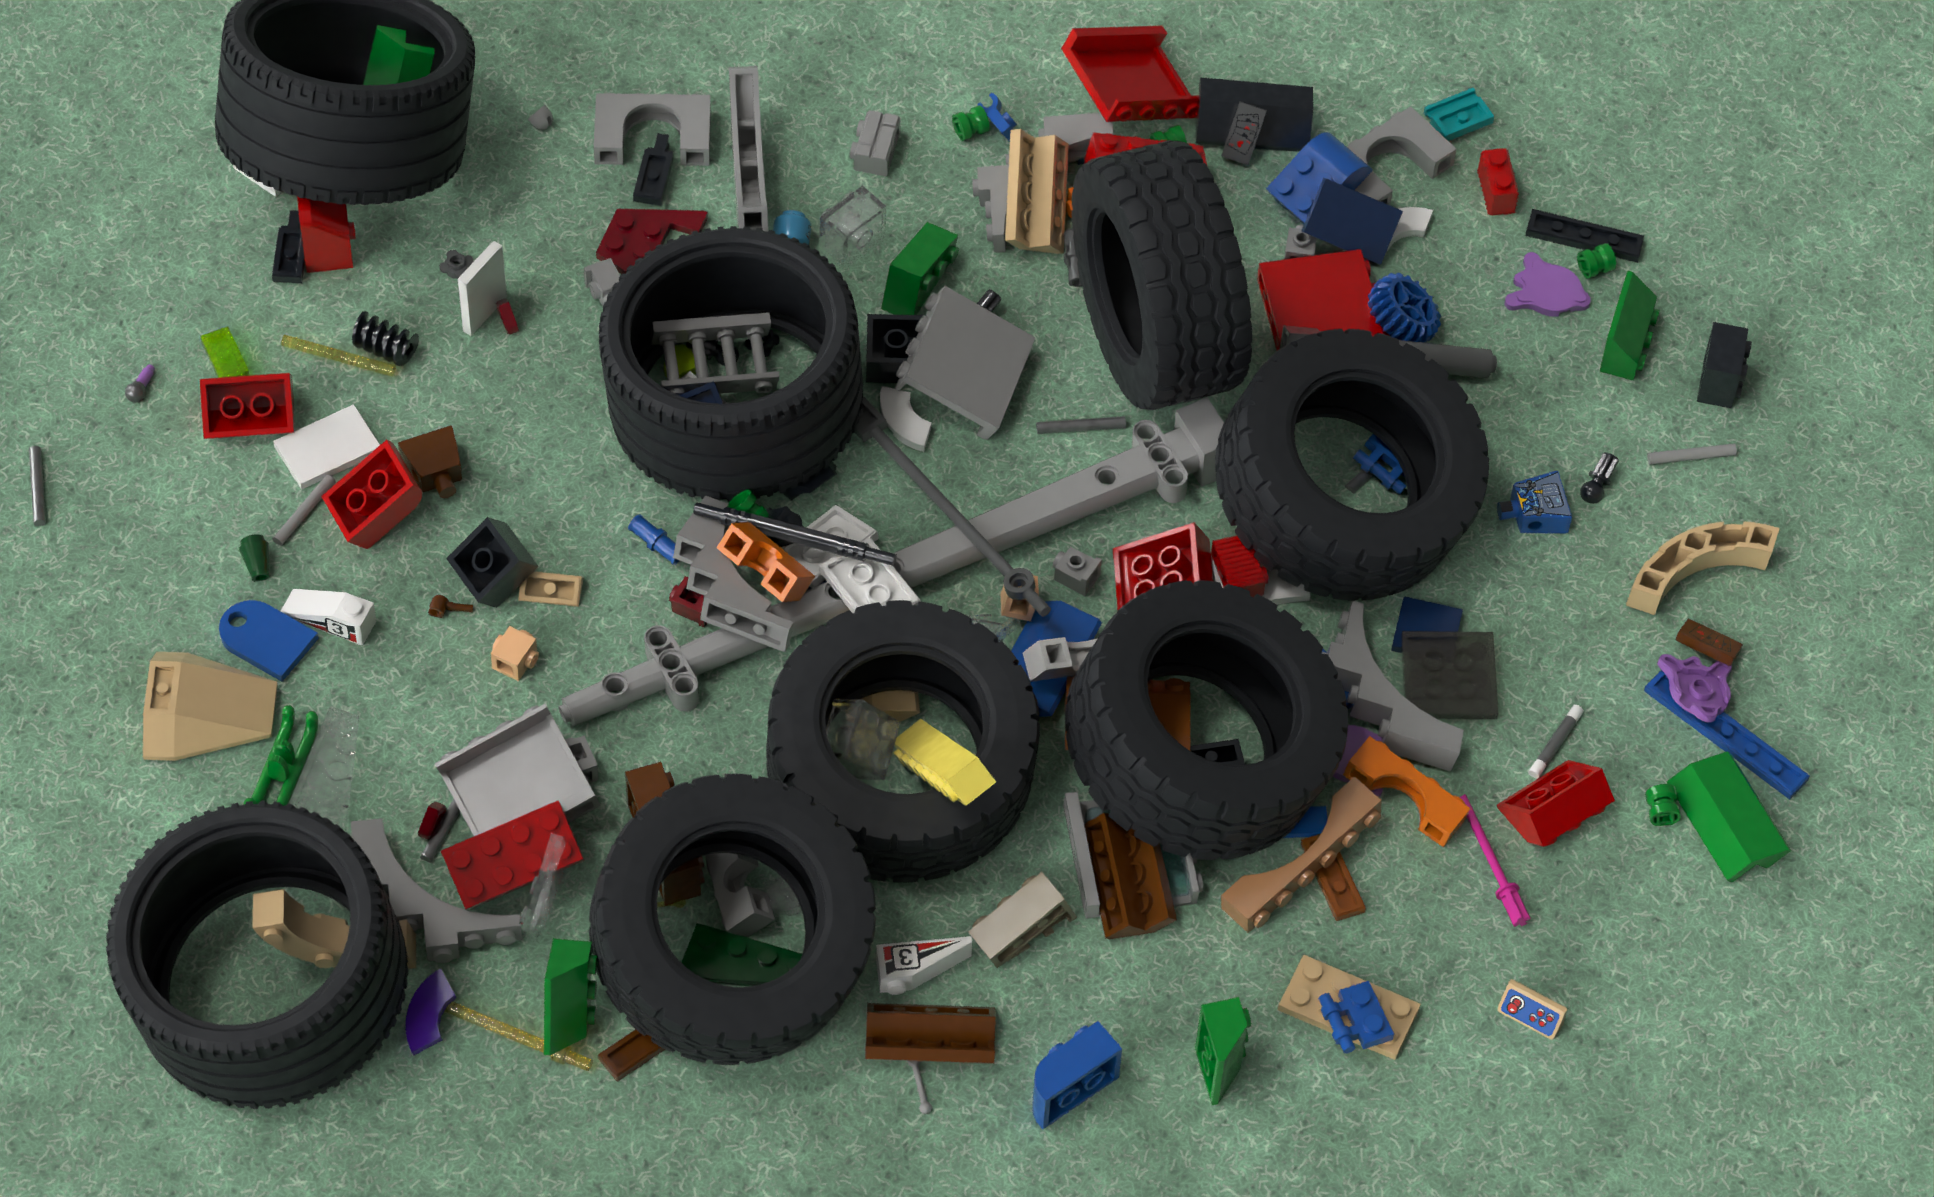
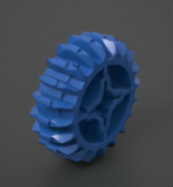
M1399 272L1397 274L1390 273L1379 279L1368 294L1369 302L1367 304L1372 309L1370 314L1376 318L1375 323L1383 328V332H1387L1391 337L1404 341L1426 343L1435 336V333L1441 326L1439 319L1442 316L1437 311L1439 306L1432 301L1434 297L1426 292V288L1423 289L1419 285V281H1412L1409 275L1404 277Z

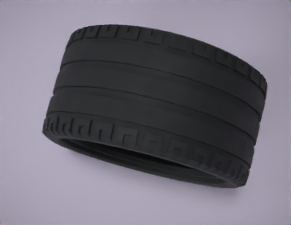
M240 0L228 12L222 32L215 112L217 144L220 146V150L224 153L226 159H229L232 165H235L239 171L244 172L248 177H253V180L261 182L267 187H273L277 191H283L286 194L296 195L300 198L326 203L369 205L393 203L394 201L400 202L405 201V199L416 198V196H423L426 192H432L435 188H440L450 178H453L462 163L466 146L475 69V47L472 36L469 34V30L465 28V25L459 22L457 17L430 0ZM377 25L406 30V43L434 48V58L430 74L403 83L363 85Z
M731 226L726 229L717 227L715 230L707 228L703 232L693 231L691 232L692 234L687 236L685 234L680 235L676 240L670 239L664 245L659 244L655 250H649L643 258L639 257L635 260V264L633 266L630 265L626 269V274L620 275L619 282L614 283L612 292H609L607 295V302H604L603 312H601L599 351L608 410L615 435L624 453L628 454L632 463L635 462L636 467L640 471L644 470L647 477H653L656 483H663L670 490L674 488L677 493L683 494L685 492L694 498L695 496H700L703 499L705 496H709L719 501L727 499L728 502L745 490H750L756 499H760V496L765 495L770 497L776 492H786L787 488H796L798 483H805L809 481V477L812 475L817 476L820 474V470L822 468L826 469L830 461H835L838 458V453L844 451L845 444L850 442L852 434L855 433L856 426L859 423L863 403V374L858 317L851 291L848 288L847 282L843 280L842 274L837 272L833 263L829 264L828 258L820 256L819 251L810 249L808 244H801L799 239L794 237L790 239L786 234L781 233L779 235L773 230L763 231V228H756V230L750 229L747 226L743 228ZM770 313V328L780 330L799 339L817 354L811 365L797 379L784 388L761 398L738 403H706L687 399L664 389L648 376L653 365L664 354L663 346L651 345L650 331L652 322Z
M252 801L245 802V805L233 803L231 807L227 808L220 806L217 807L218 810L211 812L207 810L202 816L197 817L195 815L191 817V821L185 824L181 822L174 831L171 829L165 833L166 836L162 840L158 838L154 842L155 846L144 851L145 856L142 859L138 858L134 863L136 867L127 873V880L120 885V894H116L114 898L115 905L110 910L112 919L108 920L107 924L108 933H106V941L108 946H106L110 974L123 1006L129 1013L152 1055L181 1085L183 1084L188 1090L196 1092L203 1098L207 1096L213 1102L217 1103L219 1101L227 1106L235 1104L238 1108L250 1106L251 1109H258L259 1106H264L265 1109H269L273 1105L285 1107L290 1102L298 1104L301 1103V1099H313L315 1094L320 1092L321 1094L327 1093L328 1088L332 1086L336 1088L343 1079H350L352 1077L351 1073L356 1069L360 1071L364 1067L363 1063L366 1060L370 1061L374 1057L373 1053L376 1050H380L383 1046V1039H388L390 1029L395 1027L397 1022L396 1015L401 1013V1005L406 997L404 989H407L408 956L403 932L371 861L358 843L347 832L343 831L339 825H334L330 819L321 817L319 813L314 811L309 813L307 808H296L293 804L283 806L280 802L268 804L267 801H260L259 804H253ZM291 887L321 893L334 899L350 911L348 939L338 964L317 991L291 1010L261 1022L223 1025L195 1019L170 1005L172 971L182 946L194 929L209 914L227 902L257 890Z

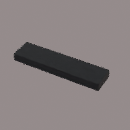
M1536 209L1531 211L1525 234L1528 237L1582 250L1589 249L1591 251L1595 250L1596 246L1607 243L1612 248L1615 258L1638 263L1644 235Z

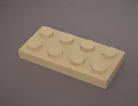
M1303 954L1278 1005V1011L1333 1033L1334 1031L1329 1021L1324 1020L1321 1013L1322 1006L1318 998L1322 994L1330 993L1333 1001L1339 1003L1341 1002L1338 997L1339 990L1365 982V980ZM1370 983L1393 1030L1394 1037L1391 1041L1368 1049L1396 1060L1420 1010L1421 1004ZM1347 1015L1341 1017L1345 1026H1352ZM1359 1039L1353 1040L1354 1043L1361 1045Z

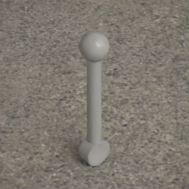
M907 1060L908 1065L913 1068L921 1101L919 1110L923 1114H928L932 1110V1106L927 1102L918 1066L920 1061Z

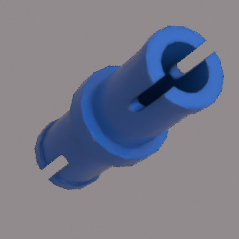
M641 514L636 515L632 519L628 530L645 541L648 549L651 551L656 550L670 561L672 565H676L680 561L673 558L676 543L667 537L665 530L662 528L657 529L643 518Z

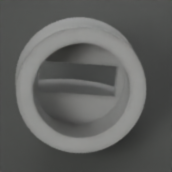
M544 105L528 121L535 128L544 130L551 126L553 115Z

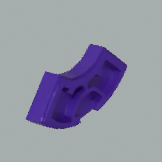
M441 968L433 972L421 983L408 1006L405 1030L408 1045L413 1055L442 1041L439 1029L441 1016L446 1007L457 998Z

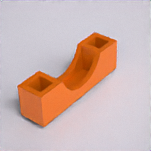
M1371 736L1367 738L1352 756L1343 773V776L1349 780L1355 776L1371 791L1379 788H1394L1407 794L1415 802L1419 810L1420 823L1418 830L1442 847L1447 844L1464 823L1471 809L1460 797L1451 795L1440 787L1435 779L1426 777L1415 769L1410 761L1401 759L1390 751L1385 743L1376 741Z

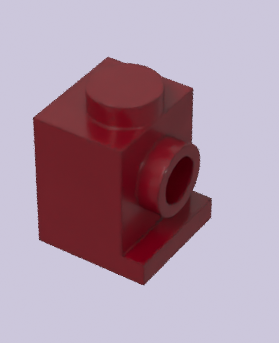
M685 576L680 585H675L670 593L669 601L671 602L672 612L697 622L699 626L705 628L707 622L700 620L704 595L686 589L688 577Z

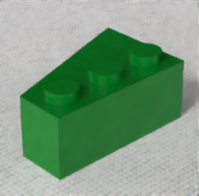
M927 222L890 263L881 309L894 315H917L949 263L952 264L956 260L959 248L956 247L958 235Z

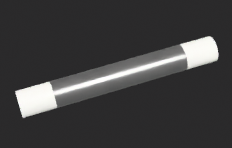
M1579 705L1572 706L1529 769L1528 774L1536 779L1540 777L1583 714L1584 710Z

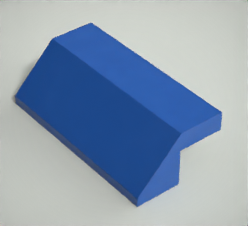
M1045 601L1051 608L1050 613L1042 617L1035 610L1031 621H1027L1011 651L1018 659V665L1023 667L1029 677L1023 657L1025 650L1039 640L1063 637L1066 638L1067 642L1093 640L1102 624L1100 619L1062 601ZM1066 677L1031 682L1032 692L1035 694L1038 704L1039 717L1053 715L1066 691Z

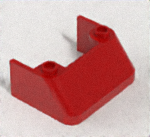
M297 196L306 272L353 268L350 240L356 239L354 222H348L346 204L326 203Z

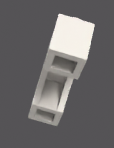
M1063 637L1037 641L1023 652L1030 682L1076 675V672L1097 639L1083 642H1067L1066 638Z

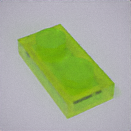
M228 326L200 336L202 346L217 378L250 376L249 370Z

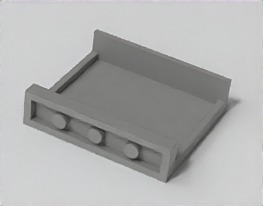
M944 286L937 294L932 293L925 304V308L928 311L926 316L923 315L915 328V331L919 332L917 337L912 339L906 349V354L909 356L907 361H903L896 373L899 380L895 389L899 391L907 383L979 424L977 436L988 440L1001 425L1036 337Z
M546 704L527 709L523 716L514 721L501 723L494 732L472 739L468 746L459 751L446 753L441 757L440 761L435 763L473 836L557 800L561 803L569 823L601 806Z

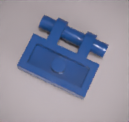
M1372 434L1364 445L1372 453L1368 456L1359 449L1353 459L1362 465L1360 468L1366 473L1370 471L1382 481L1381 485L1388 490L1390 488L1400 495L1407 487L1398 479L1401 475L1405 477L1403 470L1387 445L1376 435ZM1379 459H1382L1393 470L1389 472L1377 462Z
M1369 980L1339 990L1338 997L1341 1001L1339 1003L1333 1001L1330 993L1322 994L1318 998L1322 1006L1321 1013L1324 1020L1329 1021L1334 1031L1332 1033L1333 1039L1337 1045L1341 1046L1345 1054L1355 1050L1353 1040L1359 1039L1363 1050L1393 1040V1030ZM1342 1016H1348L1351 1027L1345 1026L1341 1018Z

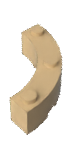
M1745 521L1743 524L1723 525L1724 522H1716L1689 529L1664 543L1644 563L1632 586L1626 606L1655 615L1662 599L1672 587L1687 576L1707 568L1736 565L1765 570L1780 528Z
M284 889L253 894L252 928L265 942L290 956L315 963L319 968L336 967L348 939L350 925H348L346 919L322 913L312 916L304 912V906L295 901ZM399 920L407 949L408 969L416 968V933L407 920Z

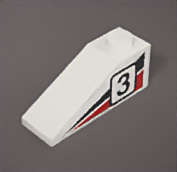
M293 589L281 609L282 613L300 623L359 645L364 644L376 623L374 603L346 592Z
M972 936L876 945V964L880 993L888 992L891 995H899L907 990H913L971 957Z

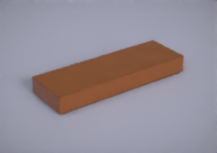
M1320 834L1301 840L1304 853L1318 839ZM1338 852L1336 859L1327 868L1322 867L1315 873V877L1336 921L1359 915L1366 911V907L1342 855Z

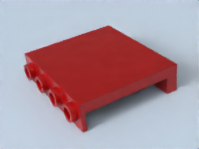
M1162 25L1073 28L1061 50L1106 122L1191 119L1197 117L1199 95L1191 96L1160 47L1167 35Z
M1361 249L1259 263L1257 281L1277 351L1280 349L1283 325L1316 328L1320 332L1332 329H1342L1344 332L1348 329H1361L1371 331L1372 337L1376 333L1390 336L1387 332H1383V328L1375 323L1376 318L1370 314L1372 309L1367 304L1369 302L1368 294L1375 283L1370 282V263L1368 260H1364Z

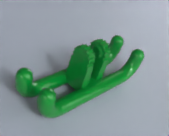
M291 705L283 707L282 723L252 797L245 799L243 805L248 801H252L253 804H259L260 801H264L272 779L284 782L276 802H280L283 806L289 804L317 734L318 715L316 712L310 711L306 714L305 731L295 754L293 745L288 741L294 726L295 710Z

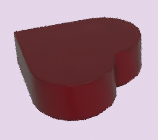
M507 298L497 301L496 307L507 334L511 335L519 332Z
M435 801L428 806L418 831L419 837L430 840L447 810L446 805Z

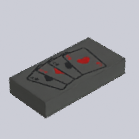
M1241 101L1239 102L1221 155L1222 157L1249 165L1267 110Z

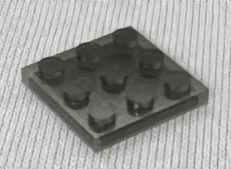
M1402 631L1403 689L1406 699L1436 719L1497 720L1499 713L1493 632Z

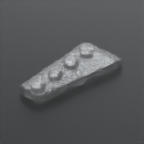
M330 706L289 804H293L296 808H307L309 813L313 811L319 813L321 817L330 819L334 825H339L346 832L359 716Z

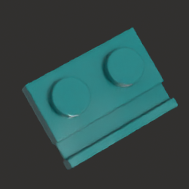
M1474 87L1424 108V115L1429 117L1430 124L1448 141L1488 126L1494 121L1493 113L1482 98L1476 95Z

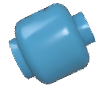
M787 210L776 217L773 231L779 235L781 233L786 234L790 239L794 237L799 239V243L809 245L811 222L805 217L804 213Z

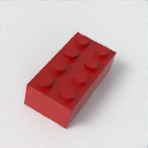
M559 800L441 850L466 910H471L585 860Z

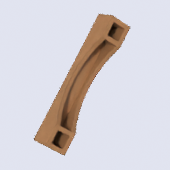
M1354 776L1332 796L1331 811L1326 826L1312 846L1294 861L1278 869L1260 874L1243 875L1221 895V909L1247 933L1255 927L1260 928L1268 921L1271 912L1278 906L1280 908L1284 907L1300 886L1304 888L1309 885L1320 868L1330 866L1336 859L1338 852L1344 847H1351L1366 827L1372 828L1380 820L1381 799Z

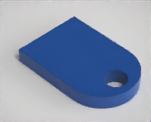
M255 600L243 601L231 606L223 614L219 623L221 641L229 652L281 682L319 639L316 631L272 606ZM236 617L246 619L245 624L239 627L232 626L230 621Z

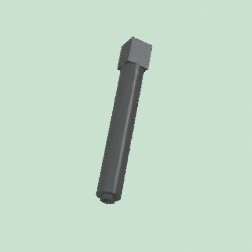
M1283 325L1280 349L1299 338L1313 333L1317 334L1320 331L1316 328ZM1399 340L1400 346L1408 343L1426 354L1425 360H1435L1449 375L1489 378L1490 374L1496 370L1497 358L1493 356L1491 349Z

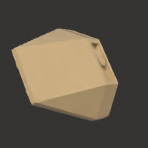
M156 652L150 660L143 711V759L176 761L271 738L278 687L277 681L190 653Z

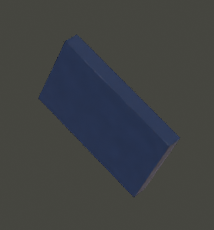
M1323 178L1301 232L1346 251L1361 249L1365 259L1381 265L1403 211Z

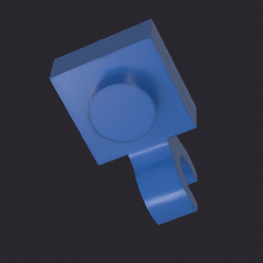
M990 93L989 96L993 100V104L988 108L984 107L982 103L978 105L983 107L987 117L990 118L1010 142V131L1014 130L1013 128L1017 124L1007 112L1003 115L1001 114L1002 103L994 93Z

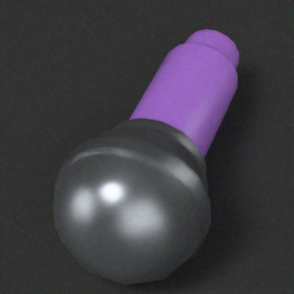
M148 364L143 368L136 381L127 385L125 396L129 401L136 403L144 399L146 386L154 375V366Z

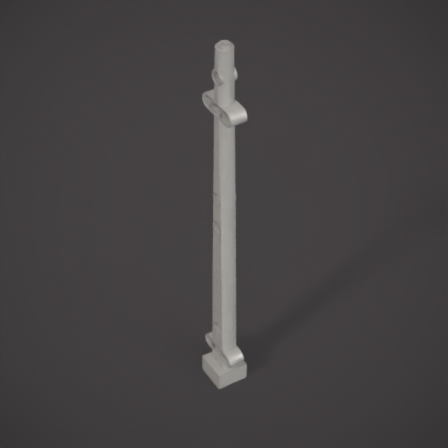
M1208 397L1177 409L1174 430L1165 434L1162 433L1155 422L1141 420L1133 427L1131 449L980 514L968 521L999 553L1155 488L1165 501L1169 503L1180 502L1186 496L1189 474L1193 473L1201 487L1216 481L1215 455L1219 434L1224 422ZM955 525L894 552V554H897L894 568L910 588H913L986 557ZM825 582L807 590L800 601L780 602L771 606L770 613L794 622L791 637L825 624L835 616L848 611L849 608L842 599H834V597H839L828 582ZM655 625L647 629L644 635L645 654L648 661L620 673H609L604 676L602 681L563 697L562 705L558 706L559 712L565 723L570 722L572 726H576L610 711H622L630 703L665 690L676 709L685 712L691 711L699 704V687L696 676L769 646L721 628L679 647L668 628ZM669 667H676V669H672V670L667 669V668H669ZM684 690L690 691L688 693H680ZM612 691H621V692L616 693V694H615V693H611Z

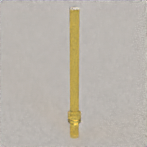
M454 1001L444 1010L446 1013L544 1053V1039ZM570 1046L549 1055L551 1060L563 1065L569 1063L585 1071H589L593 1063V1059L571 1051Z

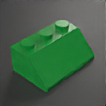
M1628 270L1607 337L1599 372L1634 381L1636 370L1642 372L1647 355L1642 354L1643 348L1649 349L1653 332L1648 331L1649 326H1656L1660 310L1655 309L1657 296L1634 272Z
M553 938L544 984V1055H552L587 1038L589 1025H595L596 1006L591 1005V1000L596 998L597 981L591 980V974H596L597 955H592L591 941Z
M1239 997L1201 1005L1195 1052L1211 1105H1217L1240 1071L1242 1058L1246 1057L1245 1043L1249 1040L1247 1028L1251 1027V1019L1248 1009H1242Z

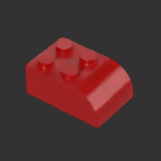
M386 439L321 497L347 542L369 549L418 506L422 499V490L394 443Z

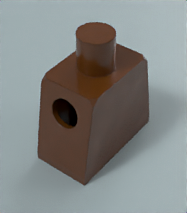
M452 425L398 442L399 453L422 492L437 489L440 498L443 499L452 497L456 493L454 483L462 480V471Z

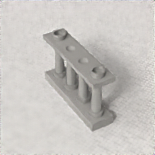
M770 313L652 322L650 331L651 345L663 346L668 379L661 381L660 386L676 395H681L712 381H715L720 394L747 391L767 393L772 389H776L780 377L779 371L767 372L762 337L768 336L771 325ZM735 338L750 339L755 373L738 374L733 344ZM718 340L721 342L726 376L709 377L704 348L705 341ZM689 342L692 344L697 378H679L675 352L676 343Z

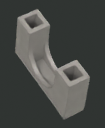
M596 93L594 127L595 164L623 165L624 139L627 132L640 122L659 120L672 125L680 134L681 165L709 166L710 95Z
M1411 106L1402 112L1395 113L1389 121L1381 126L1373 127L1367 135L1359 140H1353L1347 146L1366 164L1373 157L1383 153L1404 155L1417 164L1432 179L1454 165L1456 148ZM1373 171L1355 189V191L1385 204H1391L1393 190Z

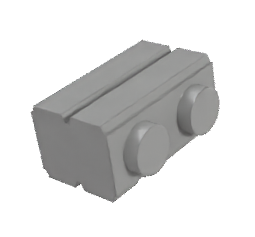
M869 110L865 120H859L856 137H859L858 143H852L850 150V159H854L855 171L880 176L888 175L900 135L901 118L898 115L888 113L884 115L882 112Z

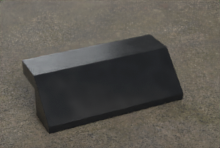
M1200 77L1199 108L1196 117L1197 144L1225 146L1240 101L1267 110L1254 148L1300 152L1310 141L1313 119V87Z

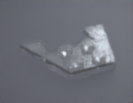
M551 833L539 875L535 876L531 885L530 894L532 897L529 907H524L519 920L526 939L538 944L552 913L555 896L557 893H560L564 882L562 880L565 871L570 869L568 867L555 873L566 842L564 837Z

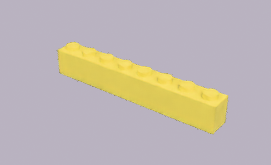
M919 719L891 741L897 748L893 753L899 762L911 772L913 771L916 776H920L924 782L927 781L931 787L934 786L938 792L941 791L945 797H949L953 803L958 800L967 806L996 783L977 756L922 719Z

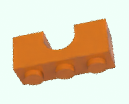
M750 522L731 523L717 546V549L736 565L748 566L762 574L764 579L761 585L781 602L800 601L815 578L814 574Z

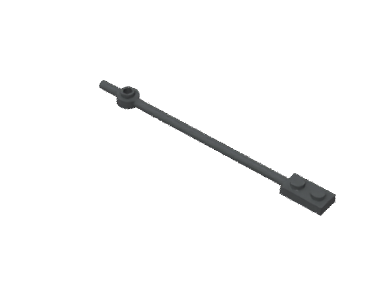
M863 396L862 412L860 413V420L856 426L855 434L863 442L872 437L1004 576L1005 592L1010 598L1015 600L1026 599L1042 617L1048 615L1051 608L1034 591L1035 581L1033 574L1025 568L1013 569L884 433L883 430L888 427L886 419Z

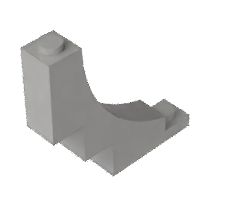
M705 496L700 502L721 509L728 505L709 496ZM692 513L677 534L673 558L691 565L686 589L704 595L700 620L785 652L790 644L794 622L771 614L772 602L753 589L740 576L731 560L717 549L729 526L722 525L719 520Z

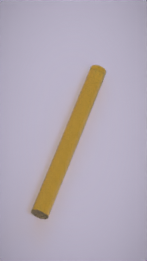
M284 334L281 340V346L393 377L396 370V365L289 335Z

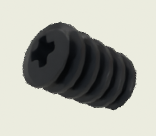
M363 311L357 318L353 328V345L356 348H363L367 353L373 352L376 357H383L388 362L394 361V364L397 366H404L412 358L418 347L419 335L415 333L409 339L410 331L408 329H403L399 335V326L397 324H394L388 330V320H383L378 326L379 317L374 315L368 321L369 313Z

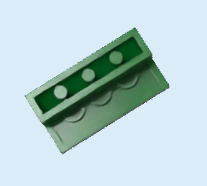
M377 25L363 85L403 83L429 75L434 58V48L406 43V30Z
M1729 751L1690 763L1667 781V784L1675 787L1678 802L1727 881L1734 882L1756 865L1769 868L1792 851Z

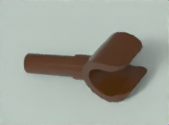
M436 595L432 598L428 614L442 618L446 610L473 612V605L449 602L445 596Z

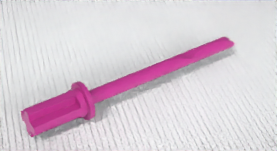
M1464 794L1460 798L1471 808L1467 819L1500 886L1495 896L1498 900L1502 901L1513 926L1521 925L1522 927L1531 918L1518 893L1519 885L1517 883H1508L1466 794Z

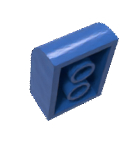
M1324 132L1310 140L1270 183L1266 190L1278 203L1304 224L1323 178L1355 190L1373 169L1334 135Z
M1099 1021L1090 1027L1087 1025L1081 1027L1074 1034L1073 1038L1065 1044H1056L1038 1064L1034 1078L1032 1112L1036 1122L1042 1129H1045L1119 1078L1122 1047Z

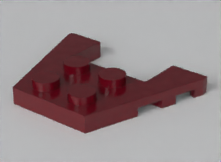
M616 209L596 251V258L600 261L611 258L617 271L620 274H626V269L630 265L633 266L635 260L639 257L643 258L646 252L655 250L659 244L663 245L671 229L689 235L693 231L702 232L708 219V212L701 210Z

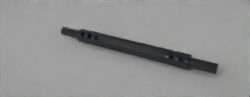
M698 502L694 506V514L719 520L722 525L730 526L731 523L750 522L768 537L860 561L868 559L891 566L895 565L897 554L871 548L868 543L729 507L721 509Z

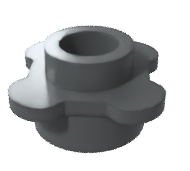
M450 250L447 252L445 262L439 266L440 271L446 273L451 278L458 279L474 260L470 255L464 256L456 250Z

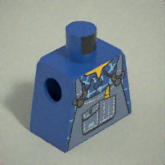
M1558 471L1516 482L1512 488L1510 501L1497 503L1499 519L1516 518L1520 533L1564 534L1569 532L1572 515Z

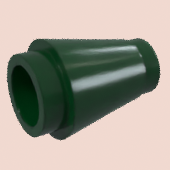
M259 534L244 537L240 541L239 552L251 575L252 581L267 580L270 577L269 543L264 539L263 535Z

